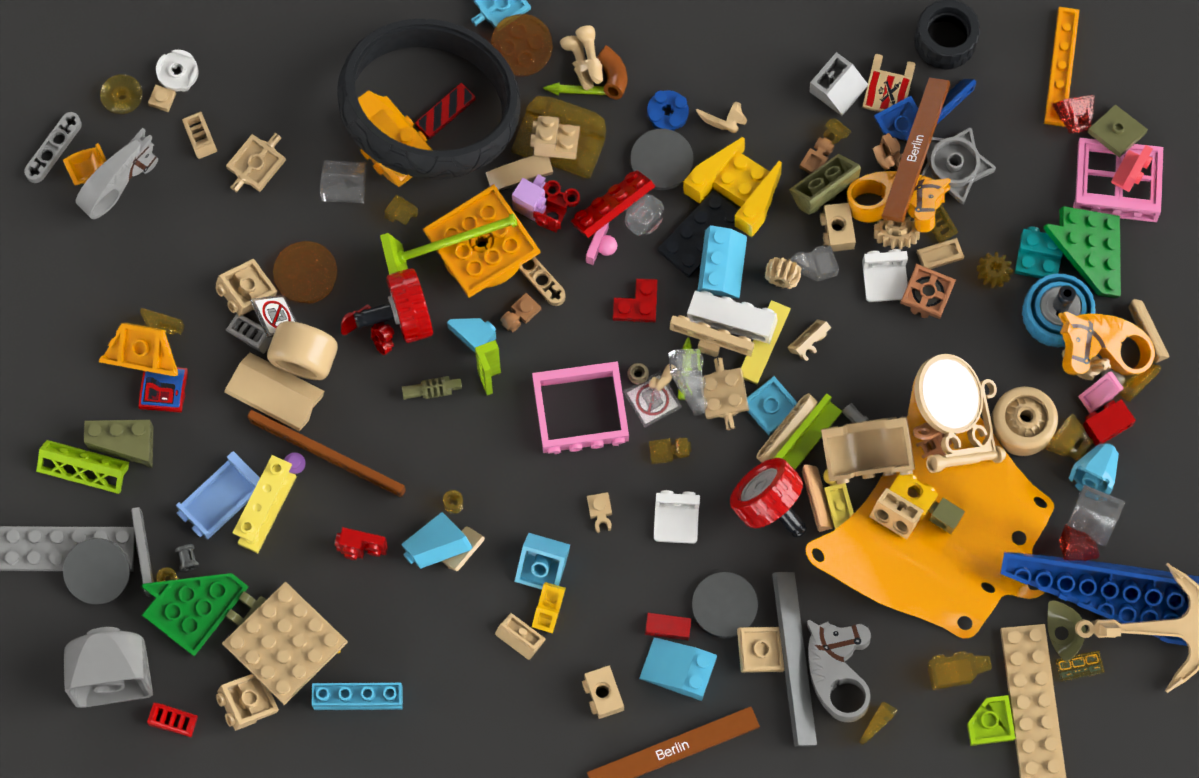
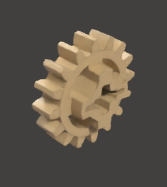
M911 217L905 218L903 223L883 219L877 221V224L874 225V239H877V243H883V247L891 246V249L895 247L902 249L906 246L910 248L911 244H916L917 240L920 239V232L915 229L914 221H911Z

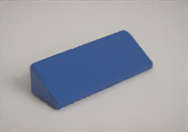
M963 79L947 93L937 124L974 91L976 80Z

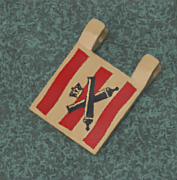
M875 54L862 108L881 112L907 98L916 65L914 62H907L905 74L900 75L880 70L883 56Z

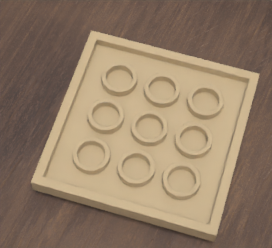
M284 582L222 644L285 705L348 642L287 582Z

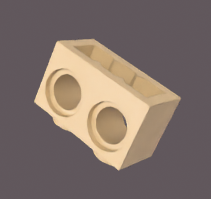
M886 488L877 500L869 517L907 539L916 527L924 510Z

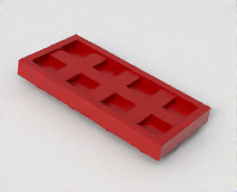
M640 171L630 172L622 182L610 187L605 195L594 199L588 208L577 212L571 222L575 228L589 238L656 186L652 180Z

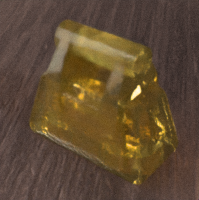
M1071 414L1045 448L1061 456L1068 455L1078 461L1094 441L1084 433L1085 428L1076 416ZM1077 441L1082 442L1077 450L1073 447Z

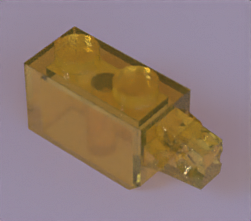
M966 651L953 653L954 656L946 658L945 655H936L927 664L932 690L971 684L977 674L992 669L989 656H973V653L967 654Z

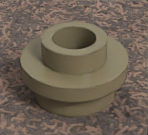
M633 364L628 369V379L634 384H643L649 377V370L644 364ZM636 372H641L642 376L636 377L634 374Z

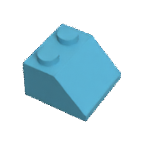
M528 533L522 547L515 582L541 590L544 582L559 586L570 544Z

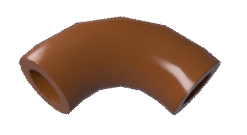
M605 45L596 58L603 65L602 69L607 75V82L603 88L604 92L608 97L617 100L622 98L628 83L627 70L620 56Z

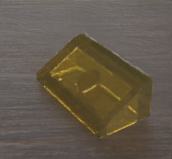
M1152 364L1146 371L1134 374L1122 386L1124 389L1119 394L1128 402L1131 401L1159 374L1161 366Z

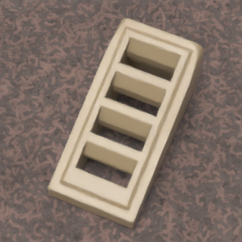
M202 112L182 119L198 159L217 152ZM201 121V124H198V125L193 126V127H191V128L189 127L190 125H193V124L198 123V122Z

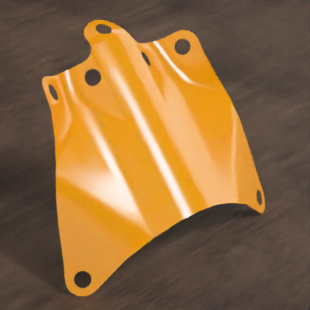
M914 379L907 415L915 464L913 475L923 485L929 484L936 490L935 492L938 493L935 501L940 503L942 498H945L964 510L963 517L952 534H949L929 521L932 514L928 511L923 520L919 519L907 539L903 538L869 517L879 497L886 488L890 489L900 472H896L895 475H882L867 500L848 520L833 532L807 544L806 555L814 566L870 599L943 627L960 638H971L979 631L1004 595L1033 599L1045 593L1041 590H1031L1028 584L1026 585L1000 574L1004 552L1032 554L1033 546L1054 510V503L1027 479L1007 452L1006 458L1001 463L986 460L979 463L946 467L941 472L931 473L926 466L927 457L922 458V455L925 454L922 447L916 446L917 443L923 440L913 435L915 427L927 423L916 403ZM979 417L976 424L985 428L984 421ZM968 430L955 434L961 441V448L954 449L952 442L949 445L952 450L974 448L968 440ZM975 430V437L982 444L985 436L981 437L979 432ZM993 434L995 446L1002 447V445L999 443V441ZM915 490L907 491L910 497H918V493ZM1034 498H1042L1046 502L1047 507L1041 508L1036 505ZM1021 531L1026 535V542L1023 545H1017L1012 541V534L1014 532ZM817 548L822 551L824 555L823 562L815 560L812 555L813 549ZM983 582L991 584L995 588V592H986L981 587V584ZM962 616L969 617L972 620V627L968 630L961 629L957 624L958 619Z

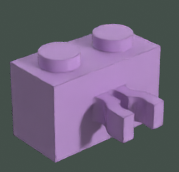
M538 174L533 183L522 178L512 194L513 210L533 221L536 220L533 218L534 211L543 214L547 207L545 205V190L543 189L546 178Z

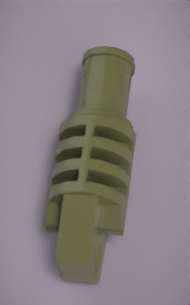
M449 376L422 380L421 384L402 386L404 400L422 396L425 399L452 395V391L462 389L461 379L450 380Z

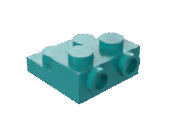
M1031 226L1023 229L1014 274L1044 278V276L1059 273L1063 252L1049 235L1040 232L1039 228Z

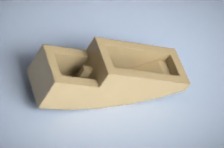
M533 155L486 172L489 185L495 184L500 191L518 186L522 178L532 182L538 174L543 177L553 174V169L549 157Z

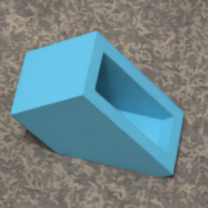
M481 318L450 319L447 322L448 329L473 352H475V347L496 339V328L489 321L484 322Z

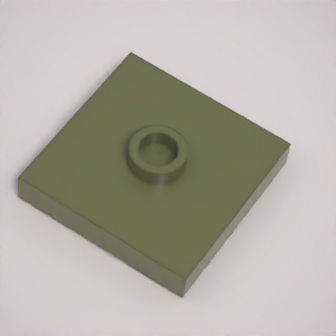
M1115 104L1089 128L1088 134L1120 158L1147 133L1148 129Z

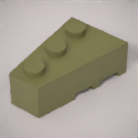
M150 420L85 421L84 443L88 449L153 468V425Z

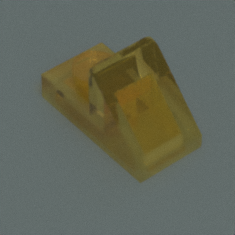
M144 308L140 310L147 327L163 328L166 333L172 335L175 332L182 334L185 327L182 320Z

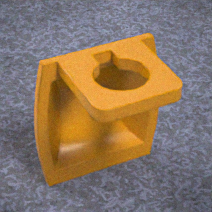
M99 143L95 144V148L79 151L63 159L74 185L84 184L107 161Z

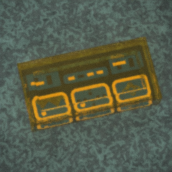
M1099 650L1075 655L1069 661H1064L1062 658L1055 661L1061 682L1105 672Z

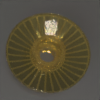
M125 74L112 76L101 88L100 97L102 104L107 110L115 114L132 112L139 106L142 100V88L139 82L132 76ZM121 95H126L125 99H119Z

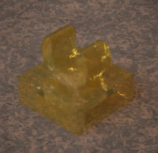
M834 118L830 119L825 125L828 130L824 132L823 136L828 137L830 133H833L835 138L832 144H837L840 139L847 138L851 131Z

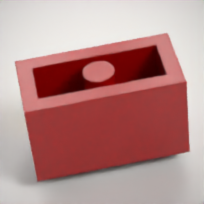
M1122 399L1116 403L1112 400L1103 406L1104 410L1097 413L1094 411L1085 417L1086 421L1082 427L1095 446L1107 442L1132 427L1136 419Z

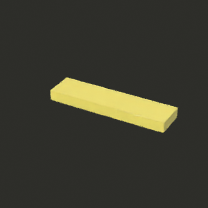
M772 300L768 308L777 313L778 322L771 342L768 344L753 340L755 344L751 357L746 356L741 367L744 380L758 385L791 308Z

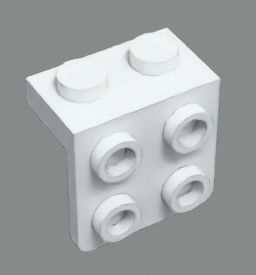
M893 249L886 253L870 251L864 254L862 266L865 294L868 302L902 300L908 285L906 274L907 251Z
M669 490L656 493L654 540L656 542L688 544L697 542L700 495H695L694 492L688 491L682 494H674L673 491Z

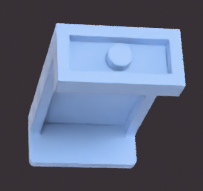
M234 451L227 456L228 461L182 504L180 502L176 504L179 510L177 512L178 516L184 522L189 520L194 525L192 530L199 537L204 535L207 540L248 503L260 479Z

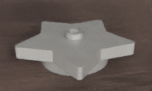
M968 128L954 137L946 139L932 137L926 154L927 164L921 175L934 180L951 179V182L948 184L951 188L947 192L960 204H964L972 183L994 173L996 167L979 154L975 146L972 128Z

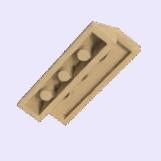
M249 353L238 365L224 393L300 431L309 421L312 410L322 399L324 391Z

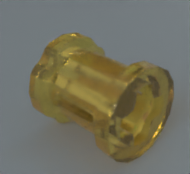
M456 490L446 492L443 497L444 508L448 513H459L463 509L461 493ZM449 500H457V505L450 504Z
M167 567L159 570L156 577L157 582L166 581V576H169L170 580L179 579L174 570Z

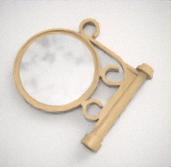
M941 354L925 361L916 375L914 386L915 399L925 421L935 430L944 433L941 447L948 454L944 456L939 454L928 456L926 460L927 469L931 473L941 472L946 467L979 463L986 460L1001 463L1006 458V451L1000 446H995L993 427L987 399L993 398L997 393L996 384L990 379L979 381L970 365L955 355ZM985 384L989 387V395L985 394ZM981 412L985 428L981 425L976 424L981 415ZM968 430V440L974 448L952 450L948 444L949 439L953 442L954 449L961 448V441L955 434ZM975 430L979 432L981 437L985 436L982 444L976 439Z

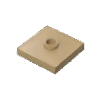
M746 627L737 629L741 673L785 671L779 627Z

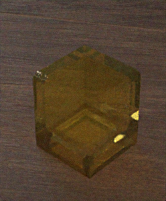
M396 194L384 212L386 219L393 222L396 219L406 225L412 216L417 217L418 208Z

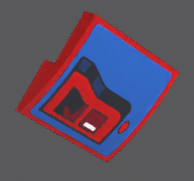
M177 367L178 376L143 371L139 409L182 413L188 368Z

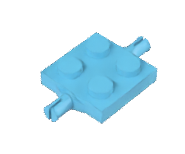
M473 0L480 9V13L471 18V21L477 26L486 20L498 32L531 10V6L526 0Z

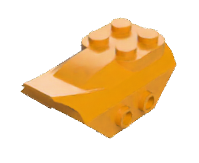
M369 90L358 98L359 104L368 119L383 133L408 146L432 150L426 143L425 135L421 131L417 132L413 127L414 123L407 115L404 117L387 96L383 97ZM362 149L360 150L367 160H372L376 172L379 175L383 174L396 186L400 187L412 178L410 175L401 174L383 166L382 163L375 161Z

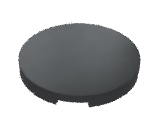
M654 129L640 136L633 145L630 158L632 171L638 170L652 180L656 186L653 189H673L679 186L691 173L693 151L689 142L681 134L670 129Z
M92 538L80 542L68 553L63 566V577L69 591L79 600L89 604H104L114 600L124 591L130 578V566L123 550L117 544L107 539Z
M719 572L706 577L697 586L692 599V612L697 624L706 632L719 638L738 636L737 629L750 627L758 610L757 595L752 585L740 575L730 572Z

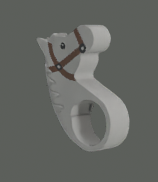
M144 128L126 146L104 162L88 178L76 197V204L91 219L103 216L116 204L133 176L141 172L146 174L156 166L158 158L152 153L154 146L151 142L152 136L148 135L146 137Z
M808 620L807 627L811 634L808 648L809 669L815 693L822 706L835 719L842 722L857 721L866 714L869 708L870 690L866 682L845 661L853 655L854 650H863L869 646L871 640L870 630L862 624L839 628L829 624V622L817 625L813 621ZM848 683L859 687L865 696L863 706L852 713H844L837 710L830 699L831 693L837 687V684Z

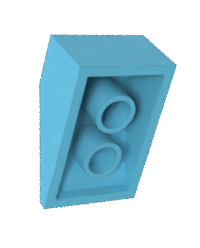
M654 637L639 679L702 701L717 655L696 647Z

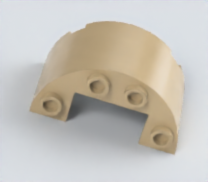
M906 416L868 420L821 430L829 482L836 481L837 484L849 483V479L855 476L862 475V479L874 478L875 473L882 472L883 476L895 475L896 472H900V475L913 474L915 464Z

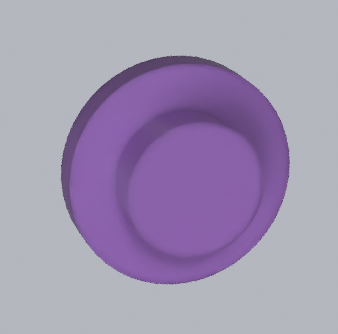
M290 453L284 459L292 464L289 470L290 473L298 474L305 468V459L299 453Z

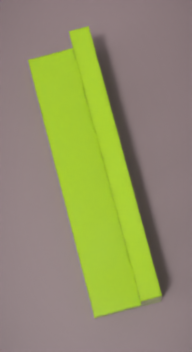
M496 340L475 347L477 370L487 396L493 394L491 376L501 373L499 347Z
M826 393L774 458L786 460L794 470L798 468L822 438L821 430L830 428L842 414V410L831 403L832 397Z
M46 440L39 449L36 472L119 494L122 488L123 476L128 471L129 462ZM44 458L52 460L55 467L48 468L43 466ZM66 464L72 465L76 472L74 474L67 473L63 466ZM86 470L93 471L97 478L94 480L89 479L84 472ZM108 475L116 477V486L108 484L105 477Z

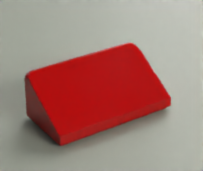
M648 613L645 635L689 641L691 618Z

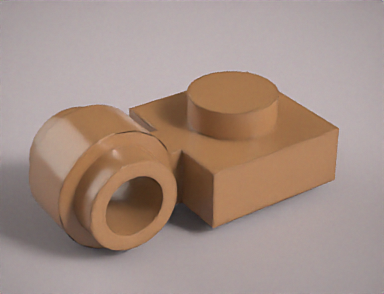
M890 133L882 136L880 145H883L887 156L894 158V167L897 170L903 154L899 153L900 144L895 137L892 138Z
M820 137L814 146L817 151L810 148L799 168L811 174L828 162V158L825 155L830 156L835 145L832 144L831 140Z
M525 293L511 306V310L514 313L508 311L500 319L502 326L508 331H516L521 325L519 320L521 319L526 324L541 310V306Z

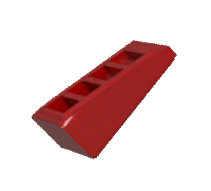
M154 702L147 724L192 738L198 716ZM159 710H160V711H163V712H162L160 721L158 722V721H156V719H157V716H158V713H159ZM168 713H171V718L167 725L165 721ZM177 715L181 716L178 726L173 727ZM185 718H189L187 728L183 730Z

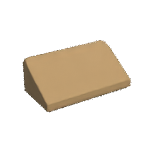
M467 526L462 532L466 535L473 548L470 551L442 561L449 569L459 571L485 540L481 534Z
M512 613L499 625L495 633L497 637L528 660L533 657L546 640Z

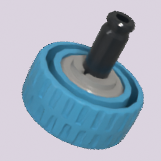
M1055 273L1044 276V278H1040L1032 285L1025 296L1022 306L1023 323L1027 331L1038 342L1046 346L1065 347L1063 336L1060 334L1063 323L1058 314L1063 312H1069L1075 316L1095 314L1096 305L1093 294L1087 285L1072 275Z

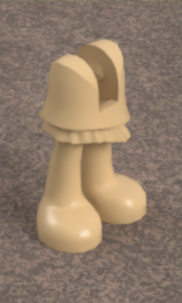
M582 26L576 30V36H566L560 40V44L564 50L573 52L576 59L572 63L575 67L574 71L583 89L589 90L594 87V83L600 84L603 81V65L596 58L594 27ZM584 48H585V51H586V54H587V60H586V57H585Z

